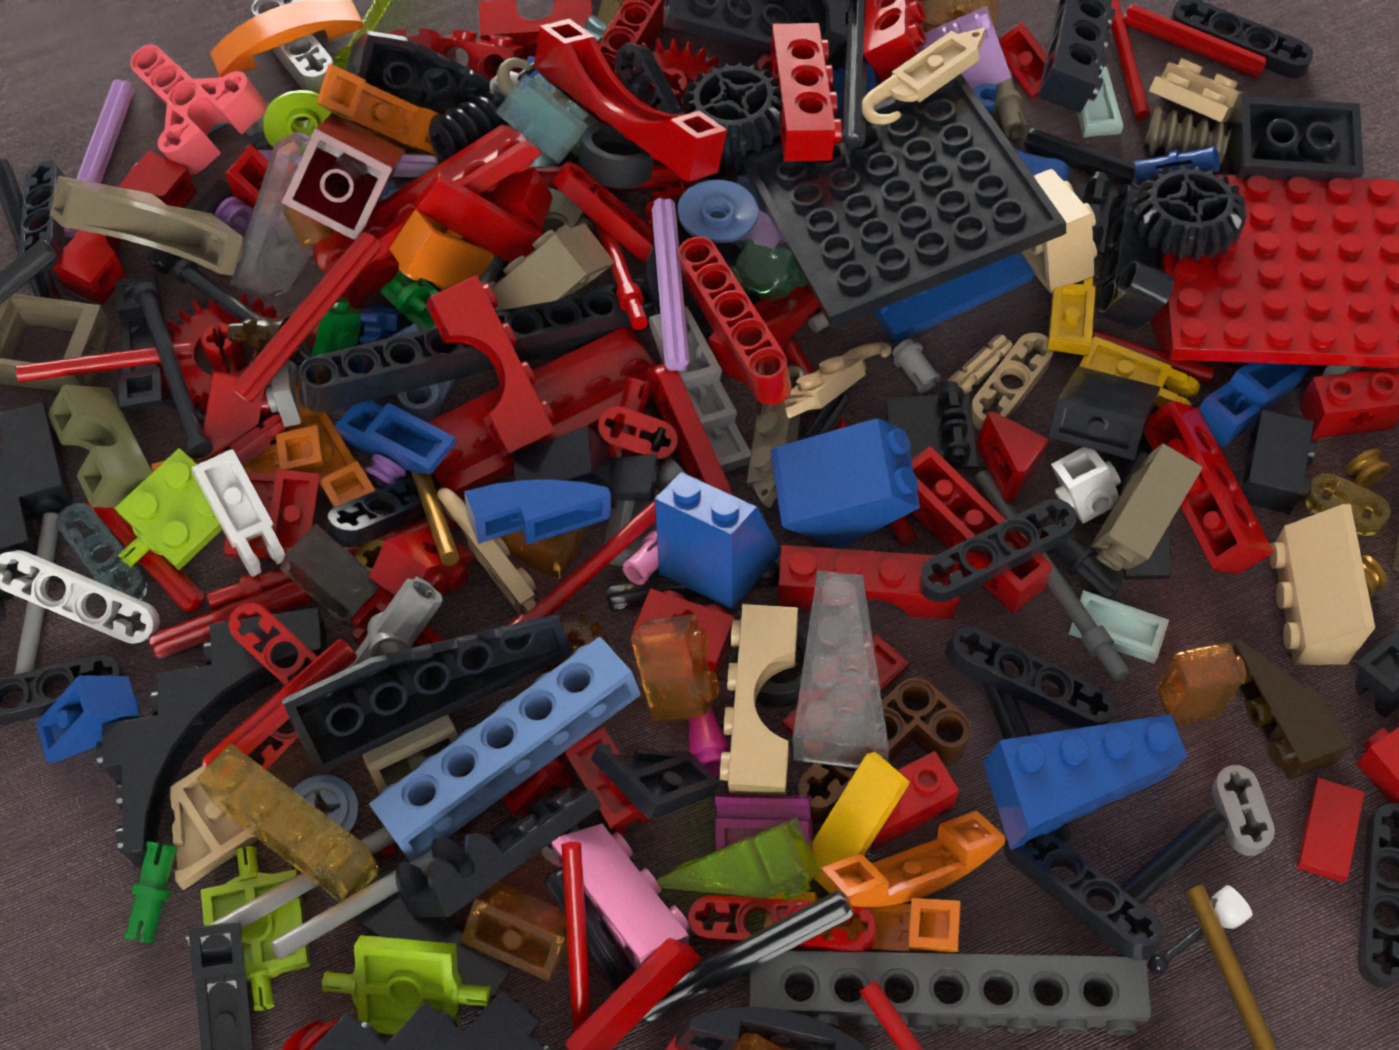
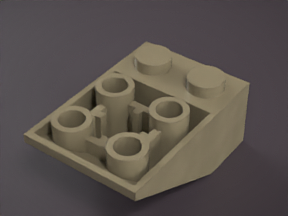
M585 223L572 228L566 224L555 232L551 229L532 244L536 251L526 258L523 255L518 257L503 270L507 275L497 283L495 281L488 283L497 300V307L494 310L501 311L561 299L587 287L615 262Z

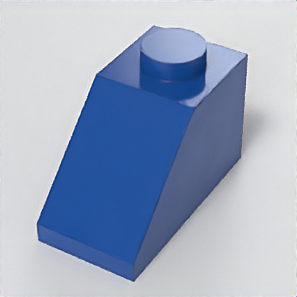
M79 675L36 722L46 763L57 762L95 748L97 741H102V724L136 719L140 716L138 700L133 694L129 677Z

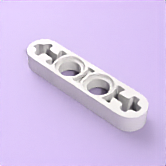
M18 550L0 555V589L127 643L135 644L149 640V636L159 630L160 618L158 612L153 606L25 551ZM18 561L17 569L28 575L37 574L34 580L24 577L11 580L12 572L6 569L7 564L17 563ZM51 576H58L64 581L66 586L65 595L59 601L51 599L45 590L46 581ZM92 593L100 594L106 600L107 609L100 618L93 617L86 610V599ZM140 612L142 614L140 621L146 624V629H141L134 633L132 631L134 624L130 621L120 618L114 620L113 625L111 621L117 613L133 616Z

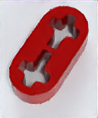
M619 406L608 408L599 419L598 428L603 439L621 448L642 455H657L658 459H662L672 454L677 446L678 438L675 429L663 420ZM617 413L624 414V422L637 428L635 435L621 432L618 438L610 436L611 428L605 426L606 419H614ZM658 427H663L666 429L665 437L671 439L669 446H661L658 452L652 451L651 442L639 437L641 429L655 433Z

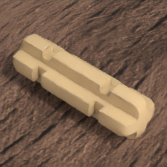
M1002 334L996 335L987 343L989 347L980 349L962 366L963 370H957L948 378L947 382H957L959 387L964 390V394H968L973 390L971 386H977L998 367L997 362H1002L1012 349L1013 343Z

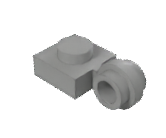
M289 360L268 383L270 387L266 388L272 413L279 411L284 427L301 423L300 399L295 388L298 371L296 365Z

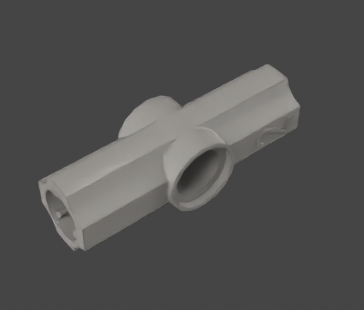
M418 577L407 579L386 610L375 615L369 621L367 626L368 635L355 652L357 658L346 669L372 657L410 649L442 604L441 593L423 579Z

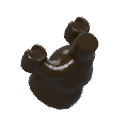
M291 316L276 319L248 317L241 323H231L227 332L230 342L247 343L252 349L256 350L257 357ZM298 349L289 359H292L296 355ZM251 358L249 360L248 367L254 361L255 358Z

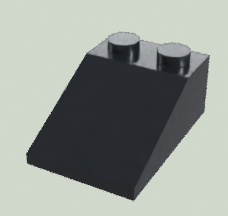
M1241 96L1228 119V132L1232 128L1228 141L1229 175H1236V179H1249L1252 176L1261 175L1269 180H1290L1293 177L1300 176L1310 181H1330L1334 178H1360L1364 174L1360 104Z

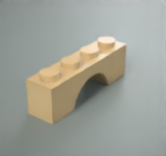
M742 604L741 620L733 619L731 647H739L738 663H729L727 688L730 691H735L734 707L725 708L724 735H732L731 751L722 752L720 764V780L728 781L729 794L786 796L789 741L775 735L763 724L757 714L755 705L761 688L773 675L795 666L798 629L797 607Z

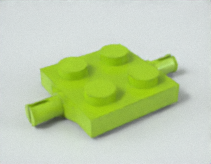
M180 448L114 508L131 525L134 534L137 536L132 543L118 554L119 558L130 568L151 550L156 554L164 556L180 570L222 530L192 473V467L198 464Z
M246 846V852L243 847L237 849L239 877L232 879L224 885L200 890L204 926L233 912L299 875L296 869L275 874L258 872L256 847ZM302 895L241 929L247 981L252 985L253 1010L264 1011V1006L267 1009L275 1007L271 985L272 978L284 972L311 967L308 944L281 960L277 958L271 947L272 941L305 923Z
M360 935L354 945L355 969L353 974L326 971L322 980V986H324L322 991L324 993L351 994L358 1010V1022L368 1023L377 1033L393 1035L400 1030L424 1002L435 1010H442L448 1013L456 1021L460 1029V1004L484 1006L487 1008L491 1002L492 995L491 986L467 985L461 982L457 968V944Z

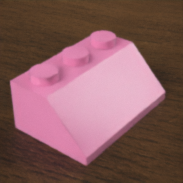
M601 823L560 836L552 842L558 867L563 866L561 845L570 841L581 843L584 892L635 970L667 938H673L689 945V935L687 933L691 929L689 922L675 905L668 909L658 896L662 892L660 885L648 869L644 868L639 872L629 858L633 855V852L619 832L611 835Z

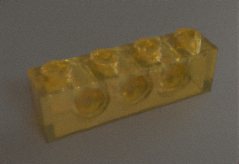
M231 743L197 777L212 804L339 902L364 889L380 871L368 846Z

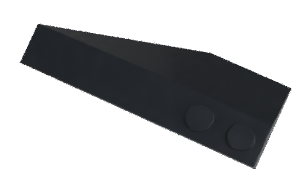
M557 614L372 657L281 699L319 776L573 653L561 620Z

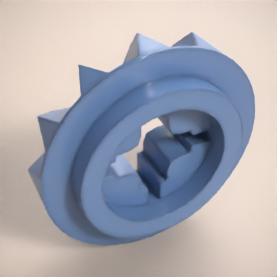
M331 775L313 776L302 781L289 794L284 806V822L291 836L308 848L323 846L329 849L333 843L341 839H347L348 833L354 824H358V806L360 804L354 790L344 780ZM320 796L329 809L336 808L334 812L327 815L326 827H323L316 817H310V814L318 811L317 805L320 804L318 797Z

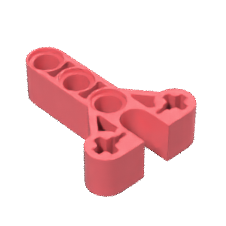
M155 45L143 46L135 52L130 61L132 70L152 93L167 106L165 130L158 139V148L167 159L186 167L190 176L201 172L221 154L208 138V133L214 125L220 122H227L242 135L266 110L265 99L247 76L240 71L228 73L221 78L192 79Z

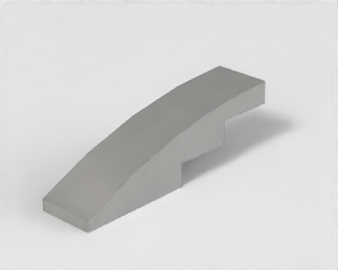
M686 306L685 316L690 361L687 364V369L679 372L720 466L725 473L749 465L751 451L735 424L737 411L720 382L722 369L688 306ZM661 314L649 317V324L662 363H665Z

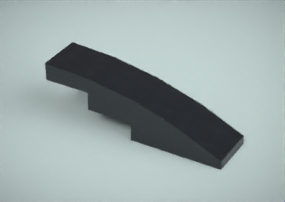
M350 856L319 896L332 906H335L383 877ZM399 891L350 919L375 937L457 944V968L461 982L467 985L491 986V998L511 971V969L442 918L413 917L402 900ZM471 1005L478 1011H482L484 1009V1006Z

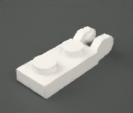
M233 449L192 467V473L232 548H237L243 564L252 577L261 573L260 562L247 542L255 537L262 536L269 556L277 565L287 560L286 554L273 531L274 524Z

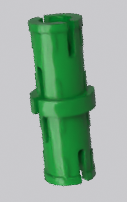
M147 841V849L139 882L133 883L131 894H134L135 898L124 938L134 941L136 938H139L144 921L139 942L155 943V935L163 902L170 898L171 890L167 889L178 847L169 844L162 847V843ZM161 847H162V852H161L160 860H159V863H158V859H159V855H160V851H161Z

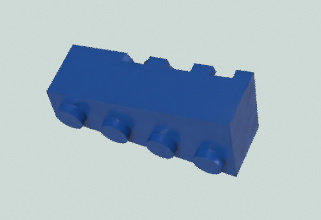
M1172 714L1000 740L985 759L983 765L1010 850L1024 845L1032 838L1041 834H1048L1080 816H1087L1110 802L1119 801L1166 779L1187 758V754Z

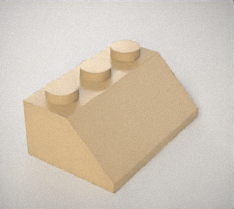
M1341 504L1284 526L1275 543L1271 544L1274 553L1269 555L1270 564L1273 569H1277L1279 578L1276 600L1278 607L1284 609L1286 618L1283 640L1286 649H1291L1294 665H1347L1375 629L1351 504Z

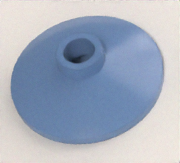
M708 180L693 185L683 193L678 203V219L682 227L694 237H706L713 243L731 242L747 235L754 228L758 219V205L754 196L743 186L726 180Z

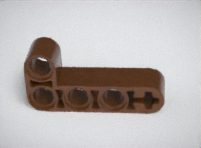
M917 677L906 679L803 773L799 779L797 796H809L810 791L815 795H819L827 788L826 799L817 796L812 799L811 804L812 822H825L856 772L843 769L839 764L840 761L850 758L861 764L866 754L877 752L890 763L914 741L927 754L935 751L942 763H953L960 759L965 752L971 733L970 721L962 711L925 679ZM912 699L917 700L925 708L920 711H913L908 709L903 702ZM876 729H885L894 738L888 741H881L876 739L871 732ZM942 730L951 731L956 734L959 740L956 742H945L940 739L937 732Z

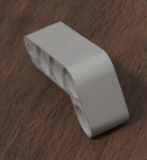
M256 0L252 4L251 10L254 17L271 9L303 0ZM313 34L271 49L302 90L320 93L328 64L334 65L331 56Z

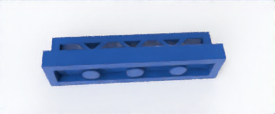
M1018 253L874 311L873 315L893 344L1032 281L1034 271L1021 253Z

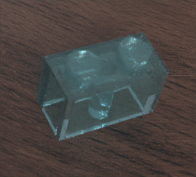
M539 73L534 79L525 74L495 113L560 164L583 136V133L590 127L584 121L588 114L572 100L569 99L564 105L552 95L557 88Z

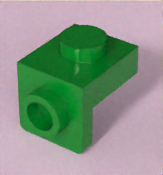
M341 296L320 321L311 356L357 346L362 321H360L362 312L349 306L350 301Z

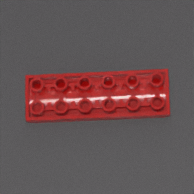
M500 125L380 201L364 232L373 235L381 244V250L370 263L382 261L393 254L389 249L415 211V201L438 172L482 196L492 192L498 186V182L511 173L517 174L528 169L532 165L533 159L541 155L539 149L528 141L515 127ZM335 230L315 243L312 256L324 276L355 241L354 239Z
M622 327L533 370L536 384L533 385V388L539 400L544 399L549 404L555 417V423L552 424L555 432L522 449L586 426L593 431L598 429L602 413L608 408L620 406L627 377L642 380L643 384L648 382V369L656 364L631 328ZM499 387L427 422L456 438L457 443L432 473L441 488L452 490L459 498L465 495L464 491L480 488L514 471L513 453L504 458L501 457L483 421L495 405ZM651 391L649 393L647 404L655 401ZM610 418L606 419L605 425L611 422Z

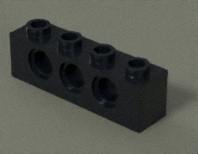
M1059 0L1037 97L1078 113L1082 112L1088 99L1091 101L1096 99L1103 83V79L1099 78L1107 60V55L1103 54L1111 37V32L1107 30L1112 23L1116 11L1111 8L1112 0Z

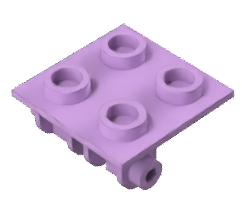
M987 6L924 33L926 44L923 45V50L950 31L959 34L984 28L985 39L979 50L980 60L961 74L969 82L972 89L984 83L997 85L1012 78Z

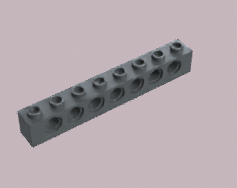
M786 951L750 970L749 1007L790 1011L819 1020L835 1028L839 1027V1023H858L861 1030H885L862 995L859 1000L849 1003L839 999L835 993V987L841 983H852L861 990L874 980L877 981L883 991L887 985L892 983L901 984L908 990L910 1000L905 1003H894L891 1000L890 1002L905 1024H908V1028L911 1031L917 1032L935 1031L938 1029V1024L958 1025L959 1031L967 1033L987 1031L988 1025L1007 1026L1008 1032L1018 1034L1038 1031L1037 1026H1057V1032L1061 1034H1082L1088 1031L1087 1027H1107L1108 1034L1131 1035L1137 1033V1028H1142L1151 1018L1146 959L1135 960L1118 956ZM793 982H803L810 987L813 995L806 1001L798 1002L792 1000L787 995L785 989ZM940 984L952 986L958 993L959 1001L954 1004L942 1003L935 996L934 987ZM988 985L1001 987L1007 994L1008 1003L995 1005L989 1002L984 995V987ZM1037 986L1050 988L1056 995L1057 1004L1054 1006L1041 1004L1035 998L1033 988ZM1094 987L1099 989L1105 997L1106 1006L1096 1007L1091 1005L1084 997L1083 988Z

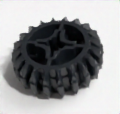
M742 60L737 66H729L726 61L724 67L720 69L710 66L708 74L697 73L695 82L688 83L686 93L683 94L681 102L683 110L681 114H689L700 110L727 129L723 151L727 158L733 152H740L745 157L746 152L751 149L760 153L762 144L773 145L775 136H781V110L783 109L780 87H778L779 79L773 78L770 69L761 71L757 63L750 67H745Z
M1182 164L1177 171L1165 167L1162 174L1152 173L1150 179L1142 182L1141 187L1138 189L1137 198H1134L1132 211H1134L1132 219L1134 222L1133 228L1138 230L1140 240L1149 242V249H1162L1163 257L1171 253L1178 255L1179 261L1184 256L1192 257L1196 262H1198L1202 255L1209 259H1214L1218 252L1227 253L1229 247L1232 244H1236L1237 239H1239L1247 217L1245 215V197L1239 194V186L1229 185L1228 176L1216 177L1214 169L1209 172H1203L1199 170L1197 165L1194 170H1189Z

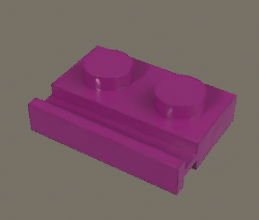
M719 794L715 797V804H717V817L715 818L716 866L809 869L812 866V796Z

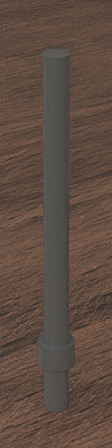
M983 470L974 477L975 483L991 506L1006 520L1018 515L1010 502L1005 503L988 470ZM1046 552L1041 554L1053 565L1047 586L1082 634L1081 642L1091 656L1098 657L1114 682L1125 679L1130 674V671L1112 647L1114 640L1104 626H1097Z

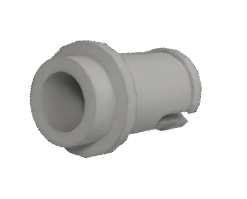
M908 339L900 343L893 350V363L896 367L904 369L919 393H925L937 385L935 382H940L941 376L922 354L923 347L921 344L914 343L912 339Z

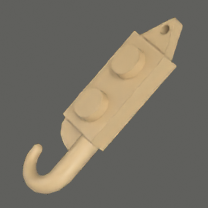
M981 28L959 34L950 31L892 71L890 78L869 91L863 98L861 106L862 116L868 122L879 125L889 124L898 120L901 117L899 111L890 114H879L875 112L874 108L889 97L904 102H914L916 100L921 102L980 60L979 50L985 39V29Z
M884 342L863 344L850 349L842 356L822 361L819 364L820 369L816 372L797 379V386L792 388L791 394L784 401L787 417L791 418L811 409H822L866 375L865 359L878 354L885 358L891 354V346Z
M441 488L437 493V498L446 514L452 521L457 522L468 539L469 550L474 553L475 558L518 614L523 613L525 615L536 605L533 592L536 586L532 578L524 568L515 569L507 558L510 555V551L501 537L478 544L467 517L466 505L452 490Z

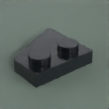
M599 744L596 746L591 760L648 820L712 797L720 784V781L687 751L669 750L662 752L654 748L636 747L633 755L614 754L610 744Z

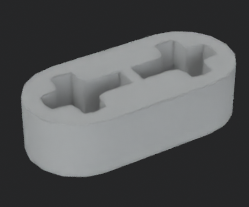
M1241 765L1227 766L1221 770L1213 781L1211 787L1212 797L1217 811L1228 822V826L1224 831L1231 847L1240 854L1255 856L1262 853L1273 840L1275 834L1274 823L1254 773ZM1230 779L1233 780L1235 786H1244L1245 788L1240 795V803L1235 791H1226L1225 789ZM1246 819L1251 829H1259L1261 832L1255 842H1253L1250 835H1242L1240 832L1246 825Z

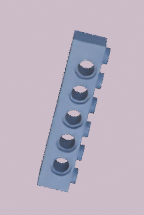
M599 636L590 644L578 648L568 660L557 668L541 675L532 686L517 697L502 703L496 712L481 723L465 730L456 741L441 752L426 758L416 770L401 781L386 787L376 799L369 803L370 807L410 862L432 850V839L439 837L448 838L542 767L546 766L638 698L641 694L632 671ZM586 687L583 691L575 693L578 689ZM549 714L546 718L538 720L541 716ZM511 742L508 746L499 749L503 744ZM472 770L468 775L460 777L466 771ZM433 798L430 803L421 806L426 800Z

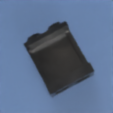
M1077 366L1058 397L1049 438L1135 460L1143 430L1150 416L1154 414L1161 387Z

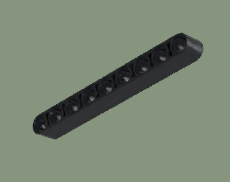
M632 279L633 283L640 287L644 297L643 309L648 325L641 330H635L632 327L627 312L621 309L616 296L618 289L616 283L569 294L555 301L511 308L496 312L501 324L506 322L512 329L517 345L513 348L520 362L583 347L622 327L631 328L635 334L645 331L650 327L649 317L653 316L655 305L649 297L645 280ZM432 327L306 359L299 368L300 399L304 407L310 411L327 412L495 368L488 357L480 350L463 343H444L437 327Z

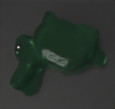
M748 238L744 240L742 251L736 257L735 266H729L747 296L752 294L771 302L787 297L796 287L800 288L807 285L795 264L792 251L781 247L773 249L754 244V241Z

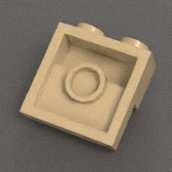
M1182 58L1178 65L1168 62L1162 77H1155L1149 89L1150 92L1219 122H1228L1239 99L1244 94L1236 90L1237 81L1220 74H1216L1214 80L1200 74L1203 67Z

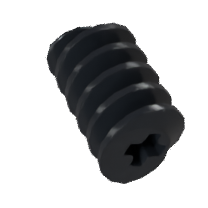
M493 90L486 91L481 96L473 97L468 102L461 103L456 108H450L444 114H437L430 120L429 137L436 155L444 162L500 125L514 127V115L508 102L500 93Z

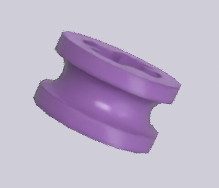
M230 197L219 205L215 216L237 233L243 235L251 227L255 213L250 206L244 204L238 197Z
M379 454L373 455L371 459L373 466L370 468L366 467L364 470L366 476L382 488L397 482L398 479H404L407 475L402 467Z

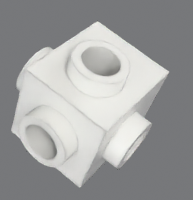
M1082 447L1051 464L1060 487L1054 489L1057 499L1068 502L1074 508L1076 515L1083 524L1112 509L1118 500L1119 495L1116 486L1121 484L1119 475L1111 462L1107 461L1104 463L1095 450Z

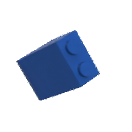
M877 418L773 448L771 450L782 527L841 549L919 509L918 481L913 473L910 457L911 444L906 431Z
M682 472L655 498L659 574L730 609L737 605L768 570L772 562L780 556V548L756 506Z

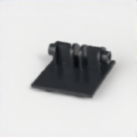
M945 382L938 395L886 397L888 423L906 431L911 444V460L931 446L954 469L978 468L969 394H964V390L959 387L957 382Z

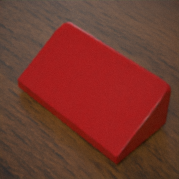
M1021 21L1000 38L999 43L1008 68L1029 97L1034 99L1038 96L1047 53Z

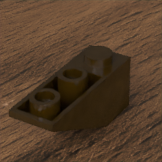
M1243 641L1235 642L1224 660L1225 671L1231 684L1239 687L1245 698L1250 720L1256 727H1260L1268 741V751L1274 764L1279 768L1282 767L1288 780L1338 762L1351 747V744L1330 706Z

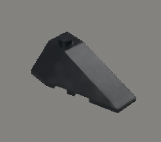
M366 31L353 43L346 71L365 79V83L417 107L427 108L438 114H444L450 108H456L459 104L468 102L473 97L481 96L484 92L491 91V79L407 37Z

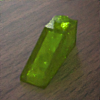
M796 817L674 867L658 878L661 888L759 898H769L782 893L784 899H789L811 888L809 881L820 870Z

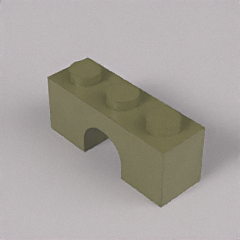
M63 384L47 415L62 445L80 446L90 451L77 474V478L91 507L115 508L153 473L152 469L143 455L138 441L133 435L110 388Z

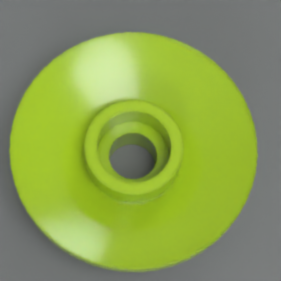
M306 90L290 91L278 96L269 104L263 117V131L273 149L278 151L306 150L315 128L332 113L316 104L319 96L318 93ZM307 117L308 119L306 121H299L296 118Z

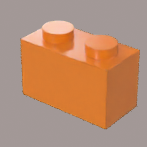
M417 210L413 212L389 248L399 262L398 268L404 275L416 281L420 278L431 281L441 290H445L476 275L480 278L494 258L490 251Z

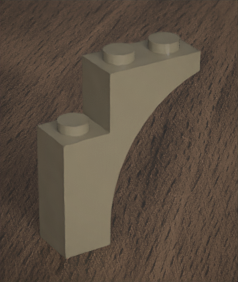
M58 176L50 216L62 227L103 234L143 244L188 259L219 274L234 276L236 264L241 261L243 256V236L212 213L166 205L152 193Z

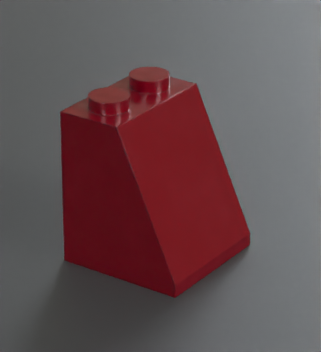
M331 113L315 128L281 203L356 240L364 232L387 190L405 150Z

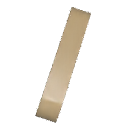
M1034 332L1020 337L978 391L971 406L973 425L977 429L981 430L987 416L982 413L983 409H989L994 403L995 397L1000 400L996 413L1008 419L1011 418L1050 365L1054 351L1047 350L1048 337ZM1034 349L1039 351L1040 355L1036 354L1029 362L1028 367L1024 365L1027 353L1033 352ZM1006 375H1015L1022 380L1023 386L1018 389H1009L1001 383L1000 379Z

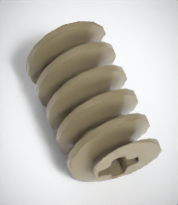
M1156 106L1144 146L1149 144L1150 156L1155 157L1161 148L1165 149V156H1167L1173 150L1179 149L1184 153L1216 146L1221 165L1232 128L1224 135V124L1218 121L1213 129L1209 131L1207 118H1202L1197 126L1193 127V117L1191 114H1187L1181 123H1178L1177 111L1171 110L1164 120L1162 119V107Z

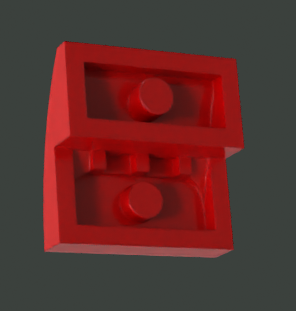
M276 469V473L245 471L274 524L273 531L286 554V559L309 560L321 475L319 473ZM261 535L247 541L258 559L272 560ZM226 537L224 555L226 557L240 558L237 548H232Z

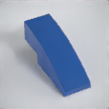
M1248 363L1238 369L1229 383L1207 396L1199 407L1216 442L1221 447H1224L1256 423L1262 410L1270 411L1305 379L1314 367L1304 364Z
M371 400L352 405L335 425L345 445L369 457H373L374 454L382 455L403 469L417 473L432 474L457 443L454 436L390 403L382 407Z
M521 480L492 484L464 491L467 517L478 544L521 531L528 545L610 518L611 493L608 487L583 482Z

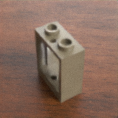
M16 293L1 304L0 384L60 392L63 384L91 386L96 372L19 383L16 375V366L33 363L12 359L26 325L73 331L63 359L103 354L112 331V326L101 305Z
M1164 443L1144 457L1089 547L1094 548L1099 553L1097 559L1104 565L1120 571L1121 568L1129 570L1147 561L1203 467Z

